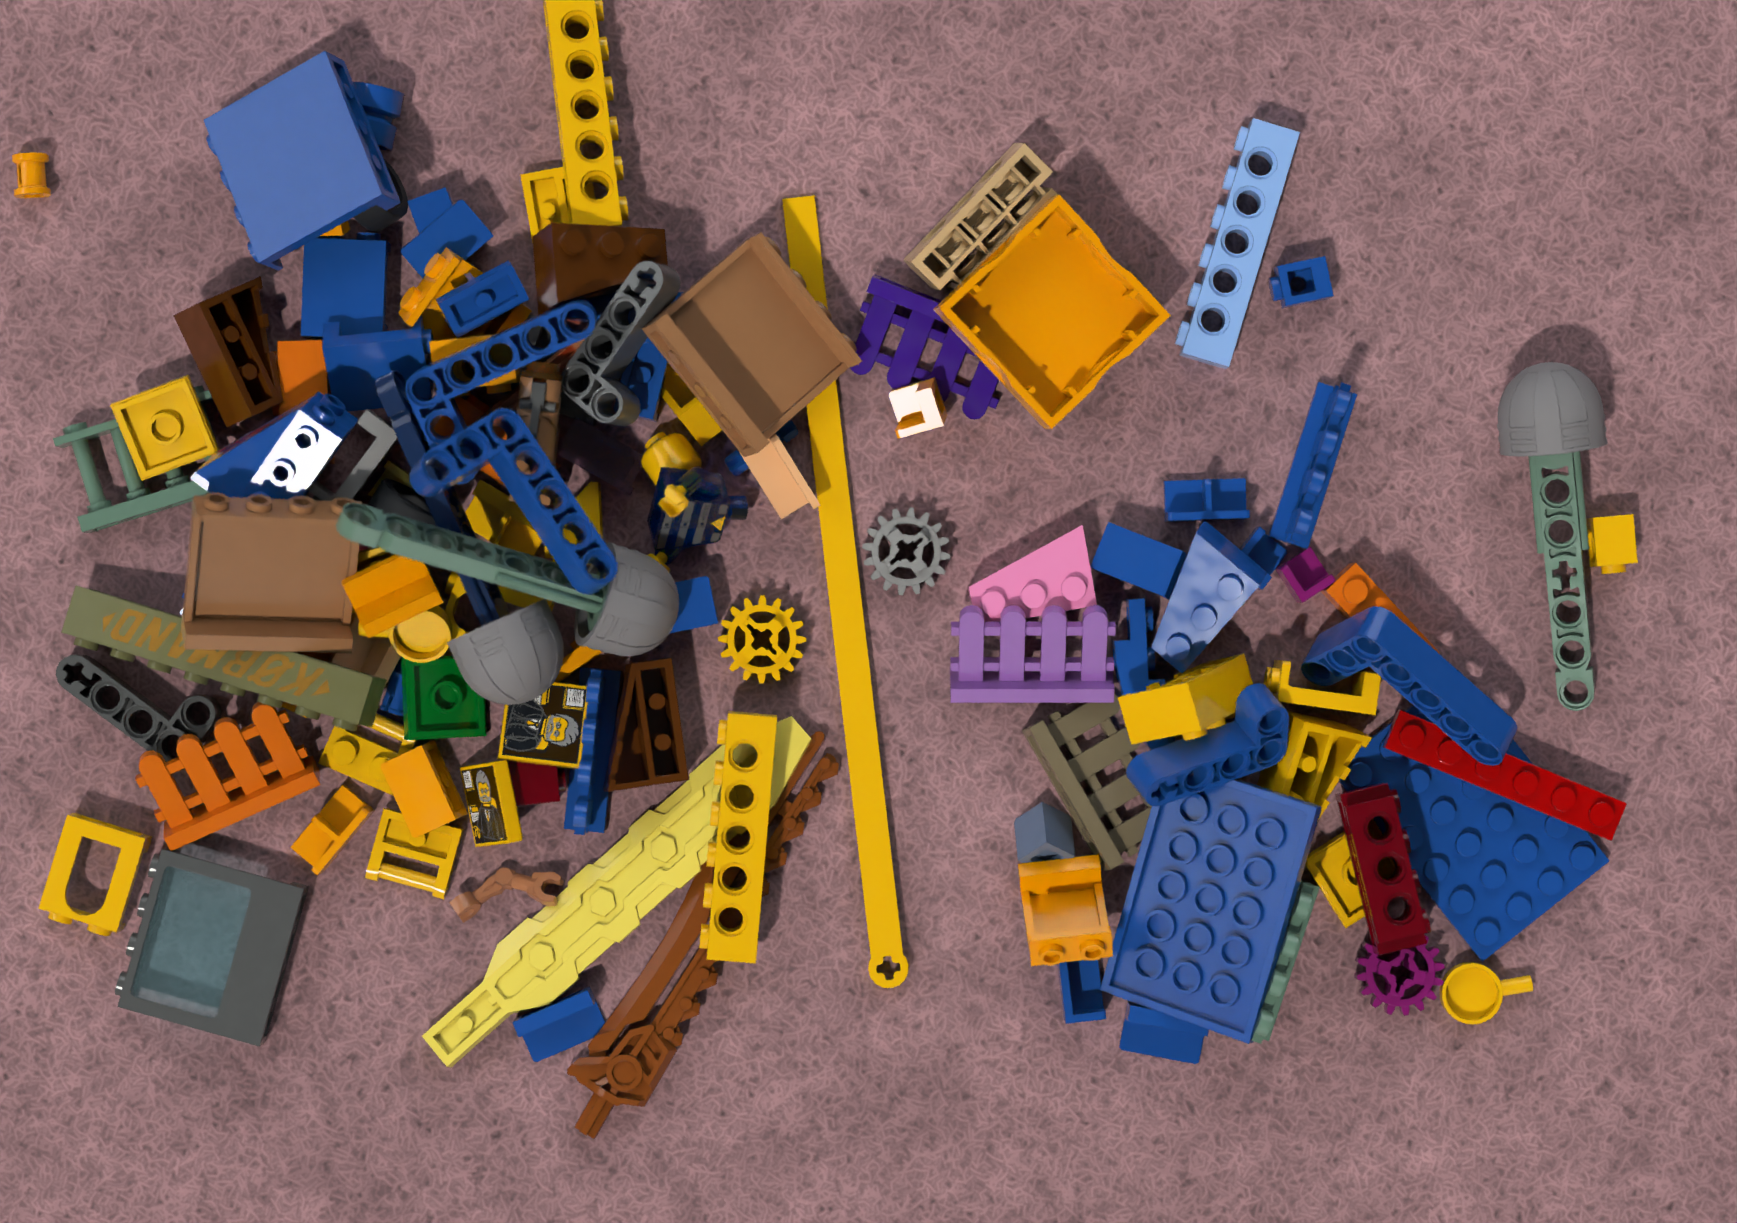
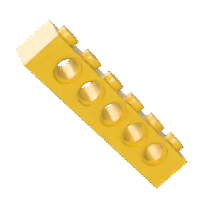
M543 0L570 224L622 226V221L628 220V205L626 196H619L617 181L624 180L621 156H614L612 141L619 140L617 118L616 116H609L607 101H614L612 77H604L602 61H609L607 37H599L598 22L604 21L602 0ZM571 24H580L585 27L588 34L584 38L574 39L566 33L565 29ZM577 63H583L591 68L593 74L586 79H578L573 76L570 68ZM581 103H589L596 108L598 114L591 119H583L577 115L575 108ZM585 143H595L601 148L602 155L597 159H588L581 154L580 147ZM597 182L606 188L607 195L602 199H592L586 194L584 188L590 183Z
M728 711L727 720L719 719L717 744L725 745L724 761H715L713 785H721L720 802L712 801L710 826H718L717 843L708 842L706 867H714L713 883H705L703 908H711L710 924H701L699 948L707 949V960L756 964L777 715ZM743 743L752 745L757 751L756 760L747 766L739 765L733 758L734 749ZM736 785H747L753 791V799L748 805L737 806L731 802L729 793ZM733 826H743L750 834L749 841L742 847H734L726 840V833ZM736 866L745 872L746 880L740 887L732 888L724 883L722 875L729 867ZM732 907L741 912L743 919L739 926L726 928L720 923L719 915L724 909Z

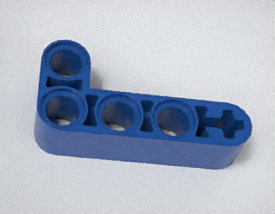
M1252 684L1246 687L1237 697L1235 721L1207 730L1208 734L1191 740L1181 739L1137 755L1127 766V778L1149 805L1156 807L1272 767L1282 760L1287 751L1288 711L1264 684Z

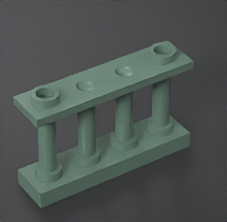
M196 386L194 389L212 430L204 404L214 400L209 390L204 391L203 386ZM116 419L91 427H87L86 422L73 424L62 429L63 436L53 438L56 447L65 448L72 445L90 502V505L87 506L88 514L77 517L83 533H92L192 502L193 496H205L210 493L196 482L190 481L188 475L184 476L182 468L178 467L166 472L168 479L165 482L166 489L151 494L150 488H145L143 481H141ZM110 433L129 493L126 494L127 501L113 506L111 500H106L88 444V440ZM212 455L205 457V458H204L205 462H206Z

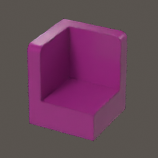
M1311 547L1303 550L1275 569L1297 603L1305 602L1336 581L1332 574L1326 572Z

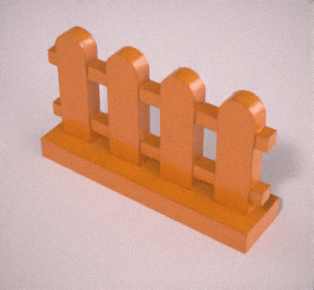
M257 702L252 707L251 712L253 723L240 729L236 720L230 717H223L217 720L214 725V737L216 740L203 745L194 734H184L178 739L176 744L178 757L165 762L163 756L153 750L146 751L140 756V774L135 776V780L139 788L147 785L159 806L158 809L154 810L157 821L167 820L164 822V840L170 851L176 850L320 785V770L315 759L311 756L303 760V758L308 756L304 744L296 747L285 726V723L290 721L286 709L278 712L276 707ZM258 735L261 736L272 757L261 763H258L247 740ZM223 752L235 774L221 780L210 759L211 756ZM184 768L197 790L185 797L172 775ZM276 770H279V771H277V772H275V773H272V774H270V775H268V776H265V775H267V774H269V773H271V772H274V771H276ZM241 786V788H239V789H237V790H234V791L228 793L229 791H231V790H233V789H236V788H238V787ZM204 803L203 805L198 806V807H196V808H194V809L191 810V808H193V807H195V806H197V805H200V804Z

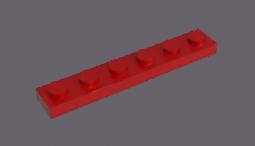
M1402 710L1397 711L1383 745V748L1609 841H1612L1627 805L1623 801L1509 754L1505 755L1499 765L1491 766L1480 763L1438 726Z

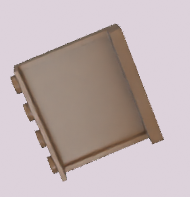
M762 232L747 238L642 328L643 332L743 457L759 453L770 443L768 439L848 368L862 362L856 353L857 348L854 342L846 334L839 332L831 321L832 316L829 310L821 302L813 299L806 290L807 285L803 277L796 270L790 269L780 257L781 251L778 245L771 238L765 237Z
M221 493L193 496L181 625L184 648L198 650L352 653L353 635L350 628L352 604L341 582L357 571L359 543L350 541L340 535L335 525L344 505L353 502L362 504V502H355L349 498H335L332 501L313 500L305 496H294L290 499H271L260 494L250 495L247 498L228 497Z

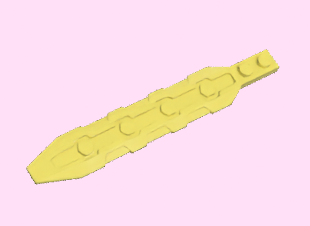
M792 716L777 722L769 810L776 805L812 741L811 737ZM747 743L738 745L733 751L734 760L742 766L752 764L757 757L756 749ZM725 745L720 746L689 774L690 779L655 810H648L628 828L629 833L593 865L587 864L570 879L568 887L556 896L558 900L557 906H545L532 919L526 918L497 944L483 982L422 1035L446 1067H453L511 1014L551 1005L579 980V974L615 942H622L641 925L640 920L676 888L681 889L702 871L701 866L707 862L708 842L717 843L718 826H710L712 801L720 802L721 785H713L715 761H724ZM743 784L736 785L729 793L731 802L737 806L748 805L754 796L751 788ZM739 825L731 827L726 833L727 842L737 834L742 835L747 829Z

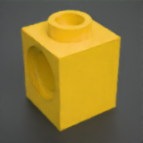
M1633 514L1586 519L1590 567L1601 566L1602 574L1626 572V564L1638 563Z

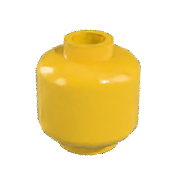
M660 432L646 442L645 448L647 450L643 454L641 464L644 471L659 490L664 492L669 484L678 486L692 474L700 478L701 458L684 435L680 433L666 435L664 432Z

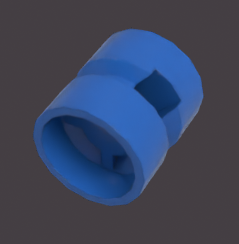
M353 82L379 149L392 151L397 128L392 124V121L400 117L404 93L370 83Z

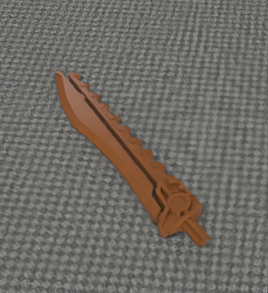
M817 731L810 736L812 739L810 745L776 805L769 810L768 829L778 814L784 818L766 844L762 897L769 895L770 882L765 877L766 873L786 865L788 852H785L782 847L783 843L804 833L805 822H802L800 814L821 805L822 792H819L817 784L838 775L839 763H837L836 758L832 754L826 753L820 759L794 802L791 803L787 800L825 741L826 735L821 731ZM748 830L742 835L737 834L728 843L734 847L744 846L750 838ZM707 862L701 866L702 871L694 877L671 926L644 970L598 1034L588 1044L589 1057H579L567 1069L568 1075L575 1076L579 1083L594 1092L574 1126L580 1130L579 1132L593 1139L598 1135L614 1105L646 1106L678 1050L676 1047L682 1045L684 1032H681L678 1026L679 1023L700 1014L701 1002H698L697 992L717 985L718 972L715 971L713 965L719 960H707V949L699 948L650 1025L629 1030L611 1055L607 1056V1050L611 1049L627 1025L648 1018L700 937L701 924H708L710 921L711 908H703L705 883H713L714 867H706ZM736 866L727 868L722 875L724 883L732 887L742 869ZM745 877L744 880L742 881L741 885L744 884V882H745V880H746V877ZM732 907L724 909L719 917L720 923L726 928L739 926L743 919L741 912Z

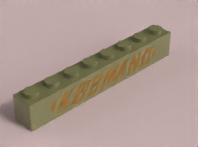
M75 585L61 631L75 637L74 645L95 651L98 650L99 644L112 648L110 656L134 662L135 656L148 659L146 666L148 668L169 674L172 667L184 670L183 678L203 685H207L209 679L222 682L220 690L244 697L246 690L259 694L257 702L281 708L283 702L296 705L295 713L298 715L319 720L322 713L334 717L332 725L356 732L358 725L373 726L386 679L298 652L185 649L181 631V616Z

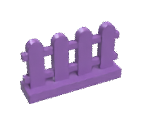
M969 605L960 611L959 622H951V636H959V657H950L951 703H1114V657H1107V636H1116L1115 621H1108L1107 612L1101 606L1092 605L1087 607L1083 612L1082 621L1067 622L1065 610L1060 606L1051 605L1043 610L1041 622H1025L1024 610L1019 606L1010 605L1002 610L1000 622H984L982 609L978 606ZM984 636H1000L999 657H984ZM1025 636H1041L1040 657H1025ZM1066 636H1082L1081 657H1066Z

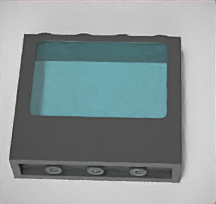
M169 847L163 848L160 854H154L149 867L148 877L153 878L149 894L144 893L138 906L137 916L142 917L138 933L133 932L127 945L126 955L130 956L131 960L128 971H122L117 981L115 995L120 996L117 1007L260 1047L266 1042L309 886L296 882L288 884L177 853L176 850L170 851Z

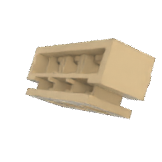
M1014 143L903 261L930 288L941 290L951 280L947 287L953 291L1048 199L1057 195L1052 188L1040 187L1053 171L1025 143ZM1032 189L1025 198L1027 202L1019 210L1015 208L1010 213L1016 204ZM1002 219H1004V221L996 228L998 232L991 239L987 237L985 241L982 243L981 241L995 228V226ZM976 248V250L968 257L970 259L969 263L962 269L959 267L955 272H953L954 269Z

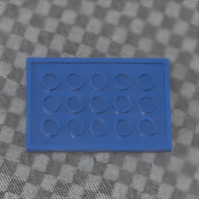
M1411 705L1404 711L1433 723L1414 705ZM1393 720L1372 736L1373 738L1366 748L1361 746L1348 766L1351 771L1345 781L1342 779L1338 781L1345 791L1379 783H1388L1390 790L1396 789L1401 804V813H1398L1401 828L1406 829L1411 845V853H1408L1411 869L1416 870L1422 888L1482 962L1609 862V859L1585 830L1383 748ZM1513 739L1506 754L1533 764ZM1376 816L1373 819L1383 834L1385 831L1384 821L1379 816Z
M1239 779L1161 806H1152L1113 941V957L1108 959L1100 991L1248 1044L1253 1043V1031L1279 957L1322 807Z

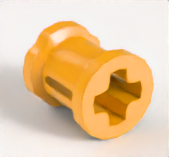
M37 152L12 155V162L17 165L18 188L14 189V197L27 199L51 196V189L46 186L45 163L49 162V155Z

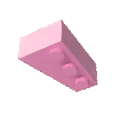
M1083 525L969 586L970 604L982 609L984 622H1000L1002 610L1010 605L1021 607L1025 612V618L1041 616L1043 610L1051 605L1060 606L1065 611L1097 605Z

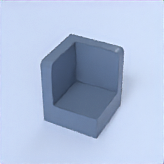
M1041 802L1015 819L1014 827L1018 861L1029 863L1075 857L1072 821L1068 814Z

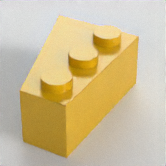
M1245 654L1205 662L1185 670L1183 674L1180 672L1173 675L1174 680L1160 686L1159 682L1147 685L1146 691L1128 693L1118 697L1131 745L1181 734L1183 740L1199 738L1208 734L1207 730L1226 724L1227 719L1235 718L1237 697L1246 687L1253 684Z
M1288 711L1289 726L1286 754L1277 764L1261 770L1257 785L1321 806L1320 819L1330 803L1327 801V798L1340 779L1345 781L1351 771L1348 768L1361 746L1366 748L1373 737L1343 723Z

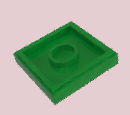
M441 656L434 661L417 663L401 658L404 740L487 736L485 698L478 695L466 683L453 656Z

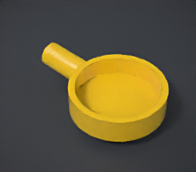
M436 606L373 637L389 638L393 649L401 657L412 662L426 663L440 658L448 650L447 642L451 641L452 623L447 613L439 606ZM359 621L358 636H367Z
M1464 962L1452 967L1442 979L1444 983L1440 985L1439 995L1443 1008L1451 1017L1465 1024H1480L1491 1019L1497 1013L1503 996L1533 991V983L1530 975L1499 980L1497 975L1488 967L1476 962Z

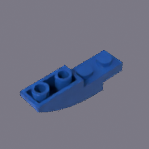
M1145 598L1126 599L1128 640L1112 641L1114 667L1121 695L1146 691V686L1155 682H1159L1160 686L1165 684V679H1149L1148 672L1155 671V650L1147 647L1146 631H1153L1152 606L1145 607ZM1175 736L1144 743L1149 750L1175 742Z

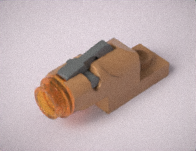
M531 362L527 364L526 371L521 373L517 414L522 418L556 469L561 425L559 424L563 376L559 375L560 365ZM516 460L518 469L525 474H530L529 466L521 460ZM510 494L509 501H515ZM540 495L541 503L551 506L552 500L545 495Z

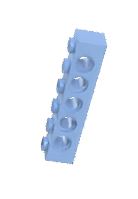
M1255 118L1249 122L1248 128L1240 127L1234 145V150L1240 151L1236 167L1228 166L1222 189L1229 190L1225 205H1216L1210 225L1211 228L1217 229L1212 245L1205 243L1198 266L1205 268L1201 284L1193 282L1187 300V305L1193 307L1189 323L1181 322L1176 336L1175 344L1182 346L1179 356L1222 369H1227L1230 366L1300 132ZM1255 155L1264 157L1269 164L1268 173L1262 176L1252 173L1248 166L1250 157ZM1242 194H1249L1254 197L1257 202L1256 213L1246 215L1240 212L1236 204L1237 197ZM1229 233L1240 234L1246 243L1244 252L1234 254L1228 251L1225 246L1226 235ZM1226 272L1232 276L1234 287L1231 292L1222 293L1214 287L1213 277L1215 273ZM1212 310L1221 316L1222 326L1219 331L1210 332L1202 326L1201 316L1203 312Z

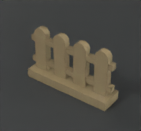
M1114 694V703H1084L1064 716H1061L1057 710L1048 715L1051 721L1049 725L1046 726L1044 721L1041 720L1022 730L1093 855L1099 854L1102 871L1112 870L1122 864L1124 860L1120 853L1123 851L1126 852L1128 857L1139 852L1135 844L1143 839L1152 807L1130 782L1126 773L1103 787L1095 776V773L1117 760H1120L1124 769L1127 770V766L1133 759L1130 753L1140 745V743L1131 745L1127 728L1117 731L1110 720V717L1115 715L1120 709L1116 694ZM1099 724L1107 738L1082 752L1074 738ZM1062 745L1066 747L1071 756V759L1066 761L1059 749ZM1083 780L1092 793L1086 796L1080 785V782ZM1140 795L1147 808L1122 822L1115 809ZM1104 815L1112 828L1109 831H1106L1100 820Z

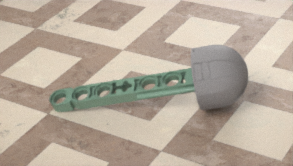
M1545 362L1522 370L1505 388L1498 406V440L1500 442L1499 450L1501 455L1528 456L1537 553H1544L1554 661L1559 668L1555 671L1557 696L1559 702L1565 708L1579 711L1588 707L1595 695L1593 666H1588L1592 656L1583 550L1589 549L1580 451L1606 445L1608 443L1606 438L1607 430L1602 400L1590 378L1573 366L1563 363ZM1568 466V473L1555 471L1547 475L1543 474V468L1556 470ZM1558 479L1566 482L1570 490L1568 498L1560 502L1549 499L1546 494V486L1550 481ZM1557 520L1569 522L1573 528V536L1565 542L1554 540L1549 532L1553 522ZM1561 561H1568L1570 568H1576L1577 573H1573L1570 576V590L1579 587L1580 594L1565 592L1555 595L1554 589H1563L1562 576L1559 574L1554 575L1553 571L1559 568ZM1563 601H1573L1580 607L1581 615L1576 621L1565 622L1557 614L1558 605ZM1567 641H1577L1583 646L1585 652L1582 659L1576 662H1569L1563 658L1561 647ZM1570 681H1581L1587 686L1588 695L1584 700L1574 702L1567 698L1564 689Z
M353 502L344 505L335 525L340 535L350 541L372 548L378 546L389 553L577 608L574 623L575 641L578 645L587 646L593 650H600L604 653L619 656H635L646 653L666 639L677 619L679 596L676 584L667 569L646 554L634 549L630 550L624 546H617L611 542L606 543L617 561V574L600 591L588 595L578 592L571 585L556 562L397 514H383V510ZM590 565L588 573L592 577L600 579L598 569L594 565Z

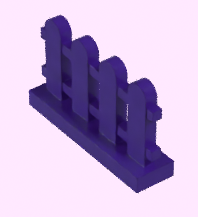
M874 274L866 291L873 294L874 297L871 303L866 301L862 303L860 311L867 313L857 341H853L857 348L856 353L862 362L850 367V369L858 375H864L872 369L874 362L888 366L890 368L887 373V382L894 389L909 385L912 377L923 381L935 377L943 403L947 400L950 391L964 396L963 413L970 419H979L984 416L988 406L996 409L999 398L992 395L998 379L981 360L970 387L955 381L965 353L973 356L976 355L950 327L947 333L932 328L935 319L944 322L933 310L942 300ZM897 304L912 310L909 318L894 313ZM890 323L905 328L894 357L879 351ZM927 338L943 343L932 372L917 366Z

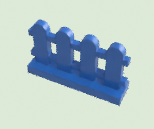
M1317 382L1268 537L1308 549L1357 394L1350 392L1351 385L1341 382L1339 386L1335 385L1333 387Z
M580 667L579 685L587 686L586 702L588 704L582 730V758L579 763V769L570 768L564 829L575 830L574 834L585 835V832L588 833V831L605 833L609 792L603 791L618 709L621 671Z

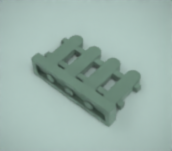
M1300 881L1279 957L1253 1031L1252 1041L1262 1044L1263 1039L1270 1040L1320 888L1317 885Z

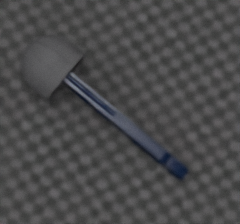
M394 370L377 378L375 386L385 412L391 418L394 432L412 470V467L431 448L408 401L405 391L407 382L399 371ZM426 466V471L431 478L441 480V475L435 467ZM454 486L433 497L423 496L437 527L476 538ZM458 573L482 626L447 642L464 680L478 695L499 704H521L537 698L554 683L560 672L564 655L562 636L546 599L510 614L497 584Z

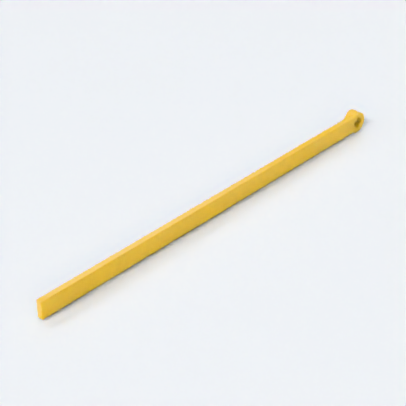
M815 196L782 199L790 269L796 270L803 277L807 285L806 290L813 299L821 302L828 309ZM835 380L807 404L806 407L817 500L820 503L818 510L871 955L868 971L870 978L875 984L882 988H893L899 986L906 979L909 965L902 949L838 392ZM891 956L893 963L900 964V970L894 971V978L886 979L884 973L877 972L876 967L883 964V957Z

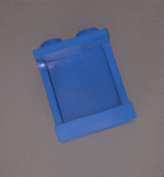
M360 232L356 233V239H340V236H319L304 244L301 312L302 337L306 339H323V323L339 321L342 336L388 331V325L385 324L387 261L388 252H391V244L381 240V234Z
M422 315L411 329L342 336L340 321L323 323L322 349L331 394L345 404L347 412L384 408L375 386L377 378L397 370L407 382L414 372L432 363L429 358V342L434 340L432 329H424ZM428 377L418 378L415 383L416 392L423 398L433 397L434 381Z

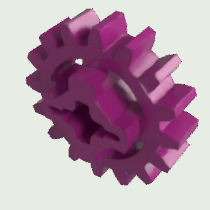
M1364 942L1362 946L1368 952L1367 956H1359L1355 959L1356 962L1364 966L1363 971L1354 974L1357 980L1366 982L1359 989L1360 993L1363 996L1373 993L1370 1004L1376 1008L1384 1002V1012L1392 1015L1396 1006H1399V1010L1404 1016L1409 1015V1005L1412 1004L1420 1011L1424 1010L1422 999L1426 996L1429 999L1435 1000L1437 996L1431 990L1432 986H1440L1444 983L1443 980L1435 976V971L1445 968L1443 963L1433 961V958L1440 952L1439 949L1435 946L1426 949L1425 946L1427 944L1395 951L1385 958H1380L1373 952L1372 945ZM1414 948L1421 954L1425 963V970L1418 968L1413 960L1415 955ZM1401 961H1403V966L1409 969V973L1407 976H1400L1398 981H1396V976L1390 973L1392 966L1399 967ZM1373 972L1381 974L1385 980L1384 994L1378 989L1374 981ZM1415 984L1421 985L1414 993L1403 997L1406 989Z

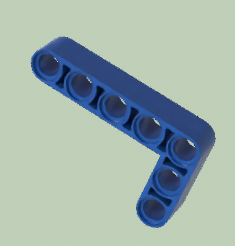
M577 299L567 302L414 372L406 383L405 391L430 448L433 449L467 428L454 399L455 396L585 339L591 335L596 326L597 314L594 307L585 300ZM572 309L585 311L589 317L588 327L580 331L573 330L567 324V313ZM543 326L548 329L551 334V343L542 348L532 345L528 337L529 330L532 327ZM505 343L513 352L512 361L504 365L495 362L490 353L491 347L494 344ZM459 360L470 362L475 369L474 378L470 381L457 379L453 373V364ZM428 377L435 382L437 393L434 397L423 398L416 392L415 383L418 378ZM446 415L452 419L455 429L451 435L443 436L436 433L433 428V419L436 416ZM459 445L461 453L474 460L473 452L468 447ZM478 470L456 484L468 483L475 477Z
M505 408L495 410L429 450L412 467L410 483L413 489L418 494L433 497L490 463L571 585L578 592L588 595L597 593L615 578L618 566L614 555L522 418L515 411ZM493 425L501 427L506 432L507 439L499 438L493 431ZM459 445L468 447L474 454V460L465 458L461 454ZM516 460L525 462L529 466L530 474L521 472L517 467ZM426 466L435 467L441 475V480L431 478L426 471ZM540 495H545L552 500L553 509H548L541 503ZM563 529H567L575 535L577 544H572L565 539ZM587 564L594 565L598 569L600 579H596L588 573Z
M1377 606L1369 607L1321 632L1316 637L1301 665L1302 674L1310 682L1319 686H1330L1370 667L1474 759L1491 766L1499 765L1503 761L1517 732L1516 722L1388 609Z

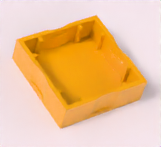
M1059 194L1048 199L933 309L1044 429L1054 428L1095 388L1108 369L1129 356L1171 316L1131 272L1119 265L1109 255L1099 237Z

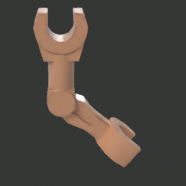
M503 867L497 870L493 876L489 877L478 889L473 892H464L449 903L462 922L471 919L480 910L481 904L493 896L502 894L505 889L525 891L529 897L547 907L557 906V898L553 895L545 894L544 890L549 884L563 886L564 880L555 872H533L532 876H528Z

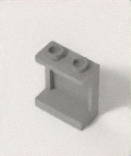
M366 409L357 421V424L376 437L375 441L335 494L317 481L308 489L314 494L312 499L332 501L335 498H349L355 500L398 442L393 426L372 410Z

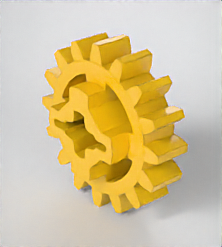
M760 595L758 605L754 606L749 598H745V609L740 611L732 606L730 611L735 617L733 621L722 620L721 622L722 626L729 629L728 635L718 637V641L728 644V649L721 653V657L732 656L734 662L729 669L731 671L739 667L745 669L743 679L746 681L751 677L752 673L758 674L759 683L765 682L766 674L771 673L774 679L778 681L781 679L779 669L784 667L792 672L794 667L790 659L792 657L802 658L804 655L796 649L797 644L806 642V637L797 636L796 630L801 628L804 623L803 621L792 622L790 617L795 609L791 607L785 612L780 610L782 600L779 598L774 601L772 606L767 605L765 595ZM755 612H770L776 616L769 623H756L749 615ZM749 624L761 632L767 629L772 632L773 635L770 636L769 641L773 644L772 647L776 650V654L763 646L758 649L753 647L752 643L755 641V637L748 628ZM738 626L745 632V646L739 652L735 645V633ZM787 626L790 643L787 652H784L779 646V633ZM755 656H768L776 664L758 667L749 664V662Z

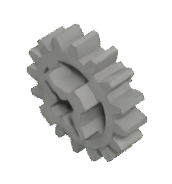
M910 507L906 517H901L896 508L892 509V520L887 521L881 515L877 518L881 525L879 530L868 528L867 533L874 540L873 543L863 544L862 549L871 551L872 557L867 558L863 563L866 566H875L876 570L870 578L875 580L882 576L885 579L883 584L885 591L892 584L898 585L899 595L903 596L906 586H912L914 593L920 594V583L925 582L932 588L935 583L931 575L934 572L944 575L946 572L938 564L940 560L950 559V554L941 552V546L947 544L949 538H938L936 533L941 529L942 525L937 523L932 527L927 524L930 516L929 513L926 512L920 519L915 518L914 508ZM911 524L923 530L915 536L905 535L896 526ZM885 536L890 542V553L887 558L880 562L879 544L882 537ZM922 539V542L917 545L913 552L916 557L913 562L910 563L905 558L890 564V561L896 557L895 555L899 551L896 545L898 542L903 541L907 545ZM932 541L934 555L928 568L922 560L923 547ZM897 567L909 568L916 575V578L901 579L890 573Z

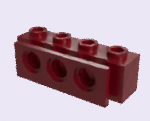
M1379 783L1335 794L1373 952L1377 955H1382L1427 944L1425 934L1431 933V927L1426 910L1421 909L1418 893H1421V886L1416 870L1411 869L1408 853H1411V845L1406 829L1401 828L1398 813H1401V804L1396 789L1390 790L1388 783ZM1379 816L1384 821L1385 831L1381 837L1373 839L1368 833L1367 826L1372 818ZM1389 856L1395 864V870L1389 878L1382 879L1378 874L1377 866L1382 858ZM1400 897L1404 902L1405 909L1400 917L1392 919L1387 912L1388 903L1391 899Z

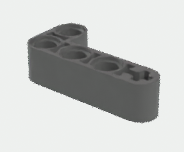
M652 261L638 263L597 320L591 335L584 339L561 374L560 381L562 382L564 393L601 423L628 426L633 424L640 414L641 404L639 398L619 381V378L648 338L642 328L668 307L680 290L681 280L679 274L670 266ZM633 307H635L636 317L631 324H629V311ZM611 340L613 344V350L611 352V355L607 358L605 354V347L607 343ZM588 373L590 383L588 388L584 391L582 381L584 376ZM617 397L619 409L613 415L611 407L614 399Z
M87 655L67 656L59 662L56 668L58 683L66 691L147 751L159 752L165 762L176 758L169 752L167 747L170 737L174 734L178 736L194 734L204 744L213 732L215 723L222 717V709L219 702L209 695H195L187 698L171 717L110 670ZM83 665L82 674L89 680H99V677L102 679L94 686L85 680L73 681L75 673L71 670V667ZM108 686L115 687L120 694V701L113 709L107 707L102 699L103 692ZM197 702L205 703L210 710V718L203 725L196 723L192 717V709ZM141 710L147 711L153 719V725L147 733L139 731L135 725V717Z

